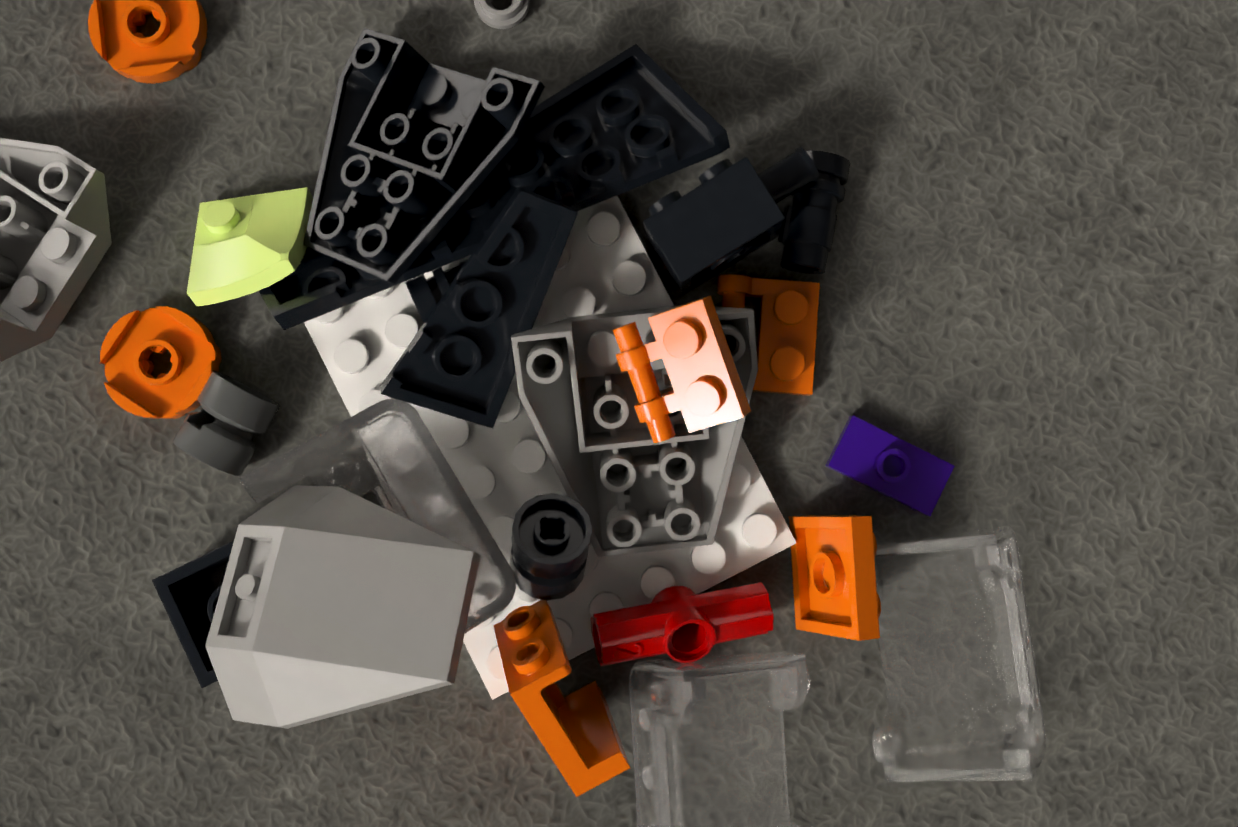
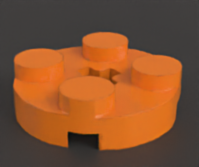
M94 0L89 10L88 30L95 50L120 75L136 82L155 84L173 80L185 71H190L198 65L201 59V51L207 38V19L199 0ZM153 14L154 18L160 22L158 31L150 37H146L142 33H136L137 26L145 24V15Z
M155 306L157 308H149L142 312L136 310L128 313L111 327L105 336L100 350V364L105 365V376L108 383L104 382L109 396L127 412L144 418L177 419L197 409L200 406L197 400L212 371L219 372L221 352L215 344L211 332L196 317L168 306ZM168 349L172 355L170 358L172 368L168 374L161 373L157 378H154L151 375L154 365L148 359L153 352L163 354Z

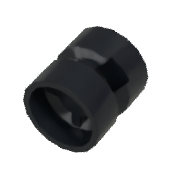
M555 493L543 494L526 501L515 514L510 554L512 578L520 590L532 598L546 601L561 599L574 592L582 582L592 535L590 517L581 504L568 496Z

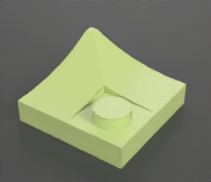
M308 187L200 203L187 294L196 306L220 303L252 294L284 279L297 269L307 249L303 243L313 196Z

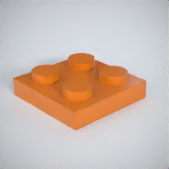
M789 516V529L796 541V544L791 546L796 630L857 641L880 638L879 617L881 601L876 587L875 556L877 553V541L873 533L872 516Z

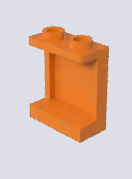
M540 600L531 606L519 607L509 613L503 621L493 625L510 695L575 796L578 797L630 769L607 701L596 681L566 697L556 681L569 675L572 669L548 602Z

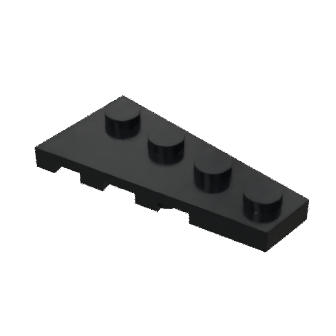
M518 187L380 386L381 394L493 429L515 374L511 335L533 328L578 211L572 206Z

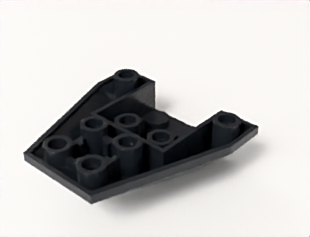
M364 28L339 77L303 245L394 285L519 141L545 86L540 80L492 67L487 79L483 80L429 63L406 40Z

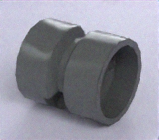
M213 370L197 398L202 409L200 412L188 413L173 443L185 453L211 467L228 474L241 476L257 449L252 440L253 436L266 433L281 406L242 382Z

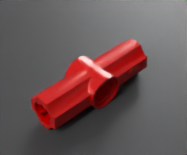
M762 582L695 594L690 588L685 586H671L655 595L649 604L593 614V617H591V633L600 667L666 653L674 661L692 663L706 656L717 643L767 634L768 631H772L774 613L771 608L769 593Z

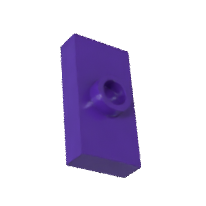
M854 415L849 416L825 465L929 517L955 467Z

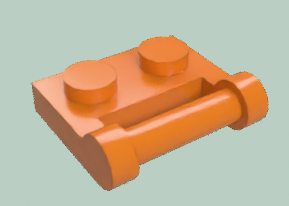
M732 274L719 276L717 293L723 295L722 307L744 308L745 297L761 298L757 344L758 372L752 392L813 395L820 283L751 278L749 276Z

